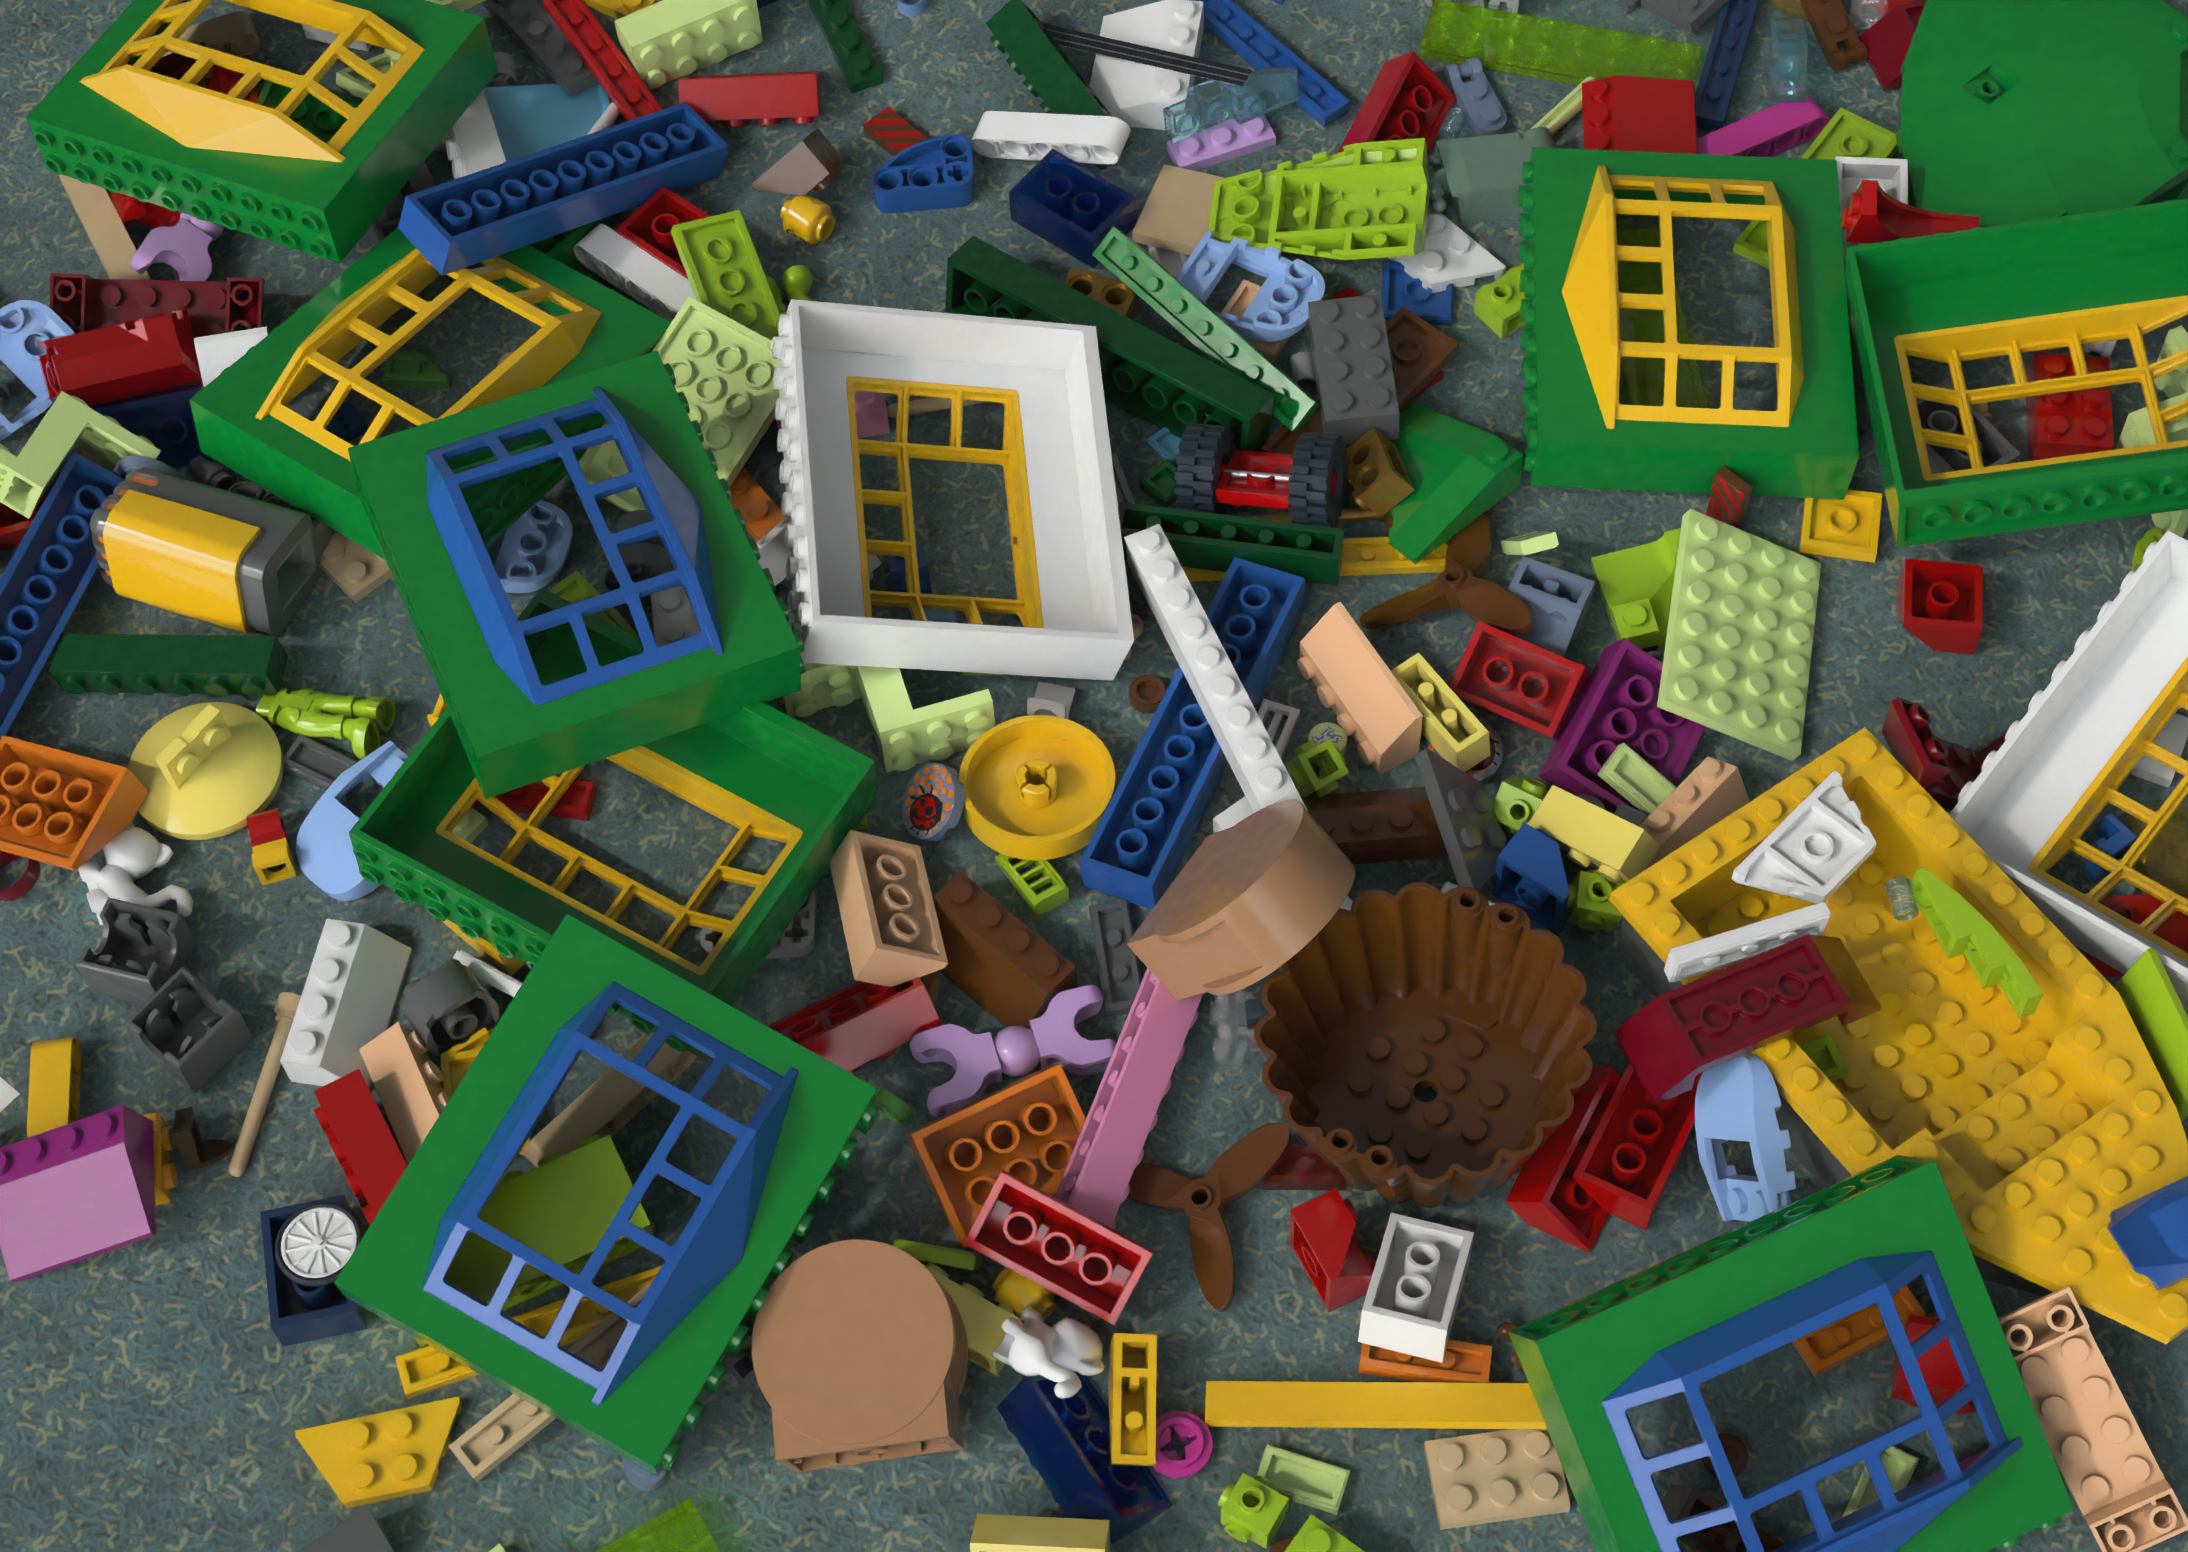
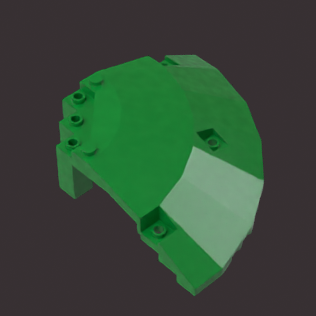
M1927 0L1925 2L1917 28L1912 36L1910 47L1900 69L1902 87L1899 91L1898 114L1900 115L1896 139L1899 154H1903L1904 159H1908V181L1910 185L1908 198L1910 206L1939 213L1979 216V227H1991L2012 222L2047 219L2052 216L2061 217L2083 214L2089 211L2124 208L2130 205L2139 206L2145 205L2148 202L2153 204L2166 200L2188 199V19L2181 12L2163 0Z

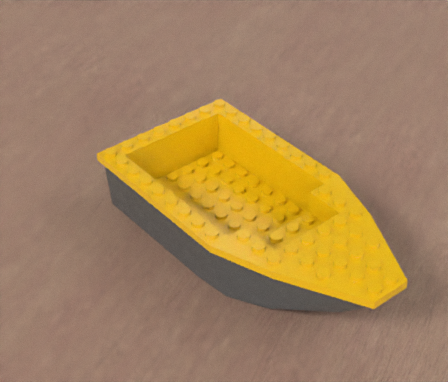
M1866 727L1610 893L1609 901L1622 914L1621 958L1655 997L1734 965L1731 964L1677 982H1669L1664 972L1668 954L1672 948L1817 904L1736 883L1731 878L1733 871L1834 770L1837 771L1843 779L1841 786L1849 801L1855 802L1861 813L1862 823L1869 828L1877 844L1874 852L1825 901L1831 915L1823 936L1841 939L1882 1007L1880 1011L1844 1026L1838 1017L1835 1016L1749 1052L1759 1057L1765 1063L1775 1081L1782 1105L1775 1114L1779 1129L1789 1130L1790 1151L1825 1188L1897 1155L1935 1160L1982 1279L2040 1296L2049 1295L2069 1285L2080 1307L2098 1312L2166 1345L2188 1329V1278L2157 1291L2147 1276L2135 1273L2107 1229L2111 1222L2109 1217L2111 1211L2188 1176V1141L2177 1108L2119 992ZM1925 867L1958 892L1992 924L2018 955L2043 993L2034 1014L2019 1019L1999 983L1983 989L1964 954L1950 959L1947 958L1909 891L1917 869ZM1830 1035L1848 1069L1846 1078L1831 1082L1799 1045Z

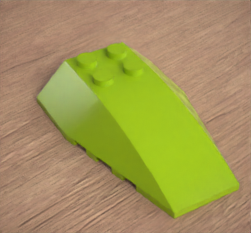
M1425 138L1354 143L1343 146L1344 151L1328 156L1326 151L1313 154L1312 160L1292 165L1291 161L1277 164L1276 170L1261 173V170L1258 169L1214 181L1208 231L1214 232L1213 239L1229 244L1236 237L1249 240V246L1264 250L1269 246L1280 249L1281 252L1338 260L1415 256L1425 248L1430 197Z

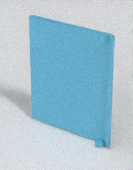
M599 82L572 96H569L559 84L484 87L483 89L506 162L587 135L610 105L608 94Z

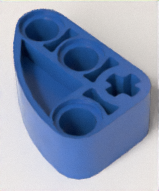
M959 134L939 136L912 145L892 157L875 172L872 178L876 207L884 213H902L958 208L972 203L976 193L972 150L969 139Z

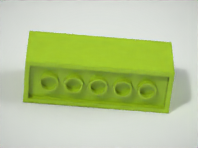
M610 1134L602 1138L600 1135L585 1138L576 1145L578 1149L563 1156L560 1152L550 1154L537 1163L539 1167L523 1173L522 1170H517L506 1174L479 1219L574 1274H580L633 1187ZM640 1202L629 1222L654 1236L650 1221ZM470 1232L459 1249L446 1275V1280L489 1304L513 1255L474 1232ZM620 1236L602 1266L643 1247L625 1236ZM527 1264L507 1299L503 1312L563 1285V1283ZM414 1337L421 1348L428 1346V1344Z

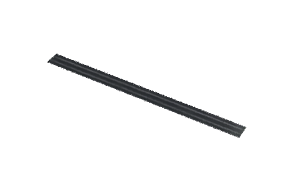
M1042 23L1057 44L1065 47L1242 87L1254 71Z

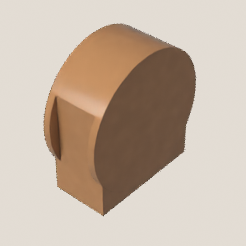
M1285 800L1274 803L1251 814L1233 827L1208 835L1127 945L1177 1001L1205 992L1212 995H1226L1239 991L1278 969L1305 947L1324 928L1346 899L1354 882L1355 866L1300 802Z
M862 1239L842 1240L817 1247L805 1253L784 1269L770 1286L771 1292L764 1300L760 1311L757 1312L752 1333V1361L760 1389L772 1410L775 1460L793 1473L963 1450L959 1396L968 1369L969 1348L967 1332L961 1313L954 1300L929 1270L916 1258L895 1246Z

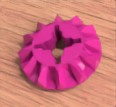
M1170 1411L1156 1418L1155 1466H1152L1155 1473H1161L1174 1480L1181 1477L1191 1478L1199 1470L1205 1469L1212 1454L1213 1446L1212 1436L1207 1425L1196 1415L1185 1411ZM1171 1431L1174 1432L1175 1437L1179 1438L1180 1442L1188 1441L1190 1443L1185 1446L1184 1460L1175 1451L1168 1452L1165 1450L1171 1446Z

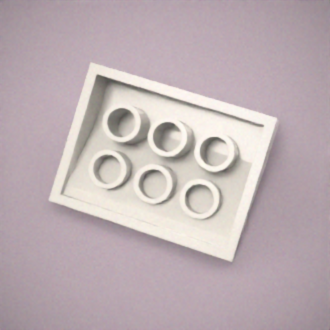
M1163 0L1103 16L1100 36L1199 58L1204 31V2ZM1096 54L1090 87L1111 115L1123 120L1129 127L1184 132L1188 120L1195 76Z

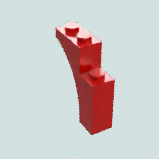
M1862 180L1856 193H1851L1848 207H1843L1841 215V228L1847 229L1846 242L1871 244L1899 238H1913L1933 235L1939 232L1949 233L1979 227V216L1939 213L1902 203L1884 192L1879 186L1878 180Z

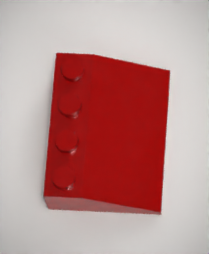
M1613 75L1582 83L1584 149L1699 154L1695 84L1693 81Z

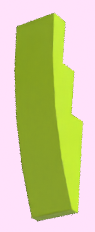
M1925 867L1917 869L1909 891L1947 958L1950 959L1964 954L1983 989L1999 983L2019 1019L2034 1014L2043 993L2018 955L1992 924L1958 892Z

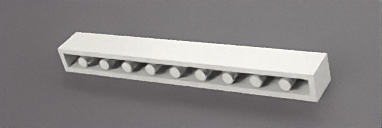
M1160 524L1124 537L1128 565L1253 812L1255 813L1269 805L1285 800L1298 801L1307 810Z

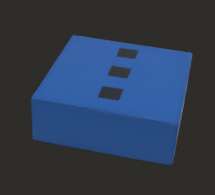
M350 400L342 403L326 430L344 441L350 442L366 433L368 426Z

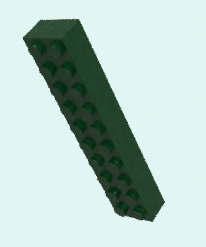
M972 236L948 258L945 312L1096 326L1104 397L1160 428L1169 429V433L1182 440V434L1184 430H1187V425L1198 423L1229 426L1234 434L1235 450L1261 452V448L1267 443L1274 394L975 236Z

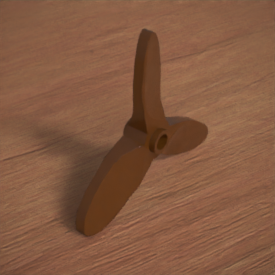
M1485 513L1452 537L1446 551L1445 570L1438 577L1423 587L1393 597L1371 608L1359 619L1362 628L1375 629L1400 623L1433 610L1461 609L1475 623L1481 621L1513 636L1524 635L1530 632L1533 628V621L1529 609L1519 598L1498 584L1481 579L1489 561L1493 542L1491 522Z
M1279 1122L1269 1123L1247 1134L1226 1150L1203 1178L1192 1181L1171 1170L1140 1162L1134 1169L1129 1181L1130 1191L1127 1198L1143 1205L1183 1213L1189 1216L1191 1251L1195 1273L1206 1300L1214 1309L1220 1312L1226 1311L1231 1305L1235 1291L1234 1252L1223 1218L1226 1206L1256 1188L1285 1156L1292 1138L1291 1130L1286 1124ZM1207 1199L1205 1203L1200 1205L1203 1200Z

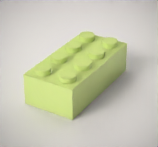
M662 0L614 21L621 52L626 56L628 62L649 90L659 88L663 84L679 77L690 75L694 71L712 63L721 62L731 55L743 50H749L763 42L756 0Z

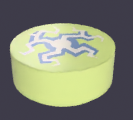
M1330 722L1320 723L1310 731L1308 741L1313 739L1316 745H1319L1331 739L1342 755L1345 754L1347 735L1339 725Z

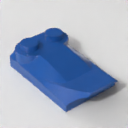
M2188 1176L2111 1211L2109 1215L2111 1222L2107 1229L2135 1273L2147 1276L2157 1291L2188 1278Z

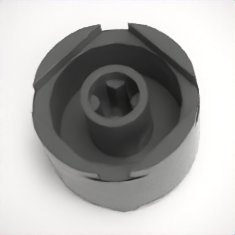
M457 959L449 960L422 979L410 982L403 992L406 998L404 1004L406 1019L414 1030L418 1032L429 1051L437 1056H440L438 1052H446L457 1044L467 1042L471 1035L484 1027L487 1028L492 1019L497 1023L500 1011L497 1002L474 971L468 966L462 965Z

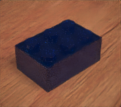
M1053 148L1009 191L1012 221L1093 269L1100 261L1092 254L1112 227L1120 228L1127 235L1137 223L1135 196Z

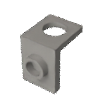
M1038 682L1034 698L1028 697L1027 716L1050 715L1069 720L1075 698V688Z

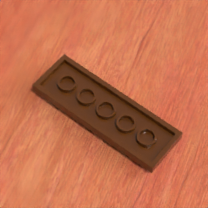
M1403 306L1385 323L1399 412L1459 352L1458 342ZM1316 392L1312 397L1319 403L1318 392ZM1320 406L1298 433L1292 432L1287 426L1283 425L1261 448V452L1292 455L1293 450L1296 451L1295 444L1301 433L1323 434ZM1352 444L1346 445L1345 450L1348 449Z

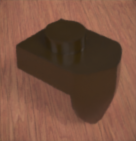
M192 1107L175 1111L174 1127L168 1129L169 1142L173 1152L179 1151L186 1171L210 1166L223 1159L235 1149V1144L229 1141L218 1139L202 1140Z

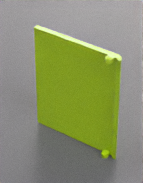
M2150 948L2144 952L2114 985V988L2119 992L2177 1108L2182 1122L2188 1116V1015L2156 949Z

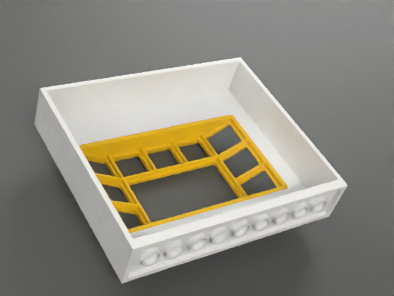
M791 299L786 314L780 315L778 325L779 337L774 336L772 339L771 357L772 359H777L778 365L774 370L773 387L775 390H779L780 398H777L775 418L781 421L782 429H779L777 449L778 452H783L784 460L780 464L779 480L780 483L786 485V492L782 496L781 511L782 515L788 516V524L785 525L783 537L784 547L790 548V557L787 558L786 579L792 580V590L789 591L788 612L794 613L795 623H792L791 630L797 629L803 640L804 652L800 653L803 663L1113 681L1134 642L1096 326ZM857 391L894 394L897 396L895 442L858 439L855 393ZM910 396L944 398L951 401L949 446L908 443ZM965 400L1002 403L1004 405L1002 450L962 447L963 402ZM859 454L894 457L896 459L899 491L862 489ZM909 458L1003 466L1017 600L921 594ZM863 504L898 506L901 513L903 542L866 539ZM1014 536H1017V545L1013 544ZM867 554L902 556L905 560L907 593L870 590ZM871 605L906 607L910 610L913 620L872 618ZM923 609L963 611L969 624L927 621ZM979 612L1016 614L1020 617L1024 627L983 625Z
M2167 530L2159 542L2154 541L2149 545L2143 556L2141 566L2136 572L2130 571L2121 584L2120 593L2114 601L2108 600L2103 605L2094 627L2090 631L2085 630L2079 636L2074 647V653L2067 661L2062 660L2053 671L2051 682L2044 691L2039 690L2035 693L2029 703L2027 714L2021 721L2016 720L2012 723L2005 735L2003 745L1997 752L1993 750L1988 754L1982 764L1980 775L1974 782L1969 781L1965 784L1958 796L1956 806L1950 813L1946 812L2076 947L2123 974L2134 965L2147 949L2155 948L2184 1009L2188 1011V953L2153 934L2176 911L2188 916V899L2133 869L2188 795V761L2153 743L2179 708L2188 710V540ZM2145 755L2184 775L2158 811H2153L2117 791L2136 764ZM2108 803L2148 824L2121 860L2111 857L2080 839ZM2072 851L2111 873L2087 894H2083L2046 872ZM2122 881H2126L2164 903L2141 924H2136L2102 905L2099 901Z

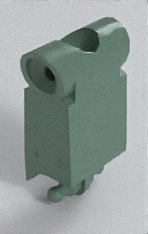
M1536 127L1526 131L1521 136L1518 132L1436 141L1443 168L1437 171L1434 170V162L1427 158L1430 187L1429 199L1433 201V209L1436 212L1444 211L1446 202L1443 200L1444 194H1452L1461 225L1519 216L1520 213H1524L1523 207H1518L1519 185H1526L1522 183L1523 163L1530 162L1532 147L1556 148L1550 130L1547 127Z

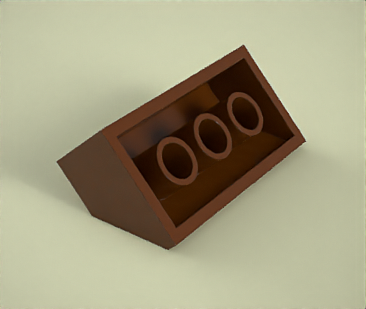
M1425 786L1324 795L1321 798L1318 796L1301 797L1310 815L1353 864L1448 856Z
M960 871L933 896L948 960L947 966L938 971L1004 1027L1023 1026L1030 1029L1029 1020L1041 1017L1047 1011L1051 1000L1058 993L1078 988L1076 966L963 872Z

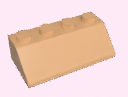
M1341 601L1334 604L1300 641L1297 665L1302 676L1306 680L1312 679L1316 685L1321 703L1326 708L1331 707L1336 713L1338 725L1343 728L1347 737L1350 735L1357 743V750L1362 761L1366 765L1372 764L1380 775L1414 758V755L1419 753L1423 715Z
M850 830L832 856L830 868L854 980L892 987L944 969L948 964L921 847Z

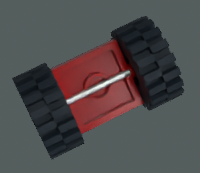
M1198 423L1187 425V430H1184L1182 434L1183 441L1179 443L1180 453L1176 458L1178 467L1177 471H1175V480H1177L1175 495H1178L1176 504L1179 509L1224 515L1227 513V507L1230 504L1238 507L1245 505L1260 506L1272 510L1289 509L1292 523L1332 528L1337 526L1339 522L1338 517H1341L1342 514L1341 506L1345 501L1344 490L1347 488L1346 474L1348 473V465H1346V460L1348 456L1347 451H1345L1346 442L1343 441V436L1303 432L1296 441V451L1293 450V454L1289 455L1235 450L1234 434L1229 426Z

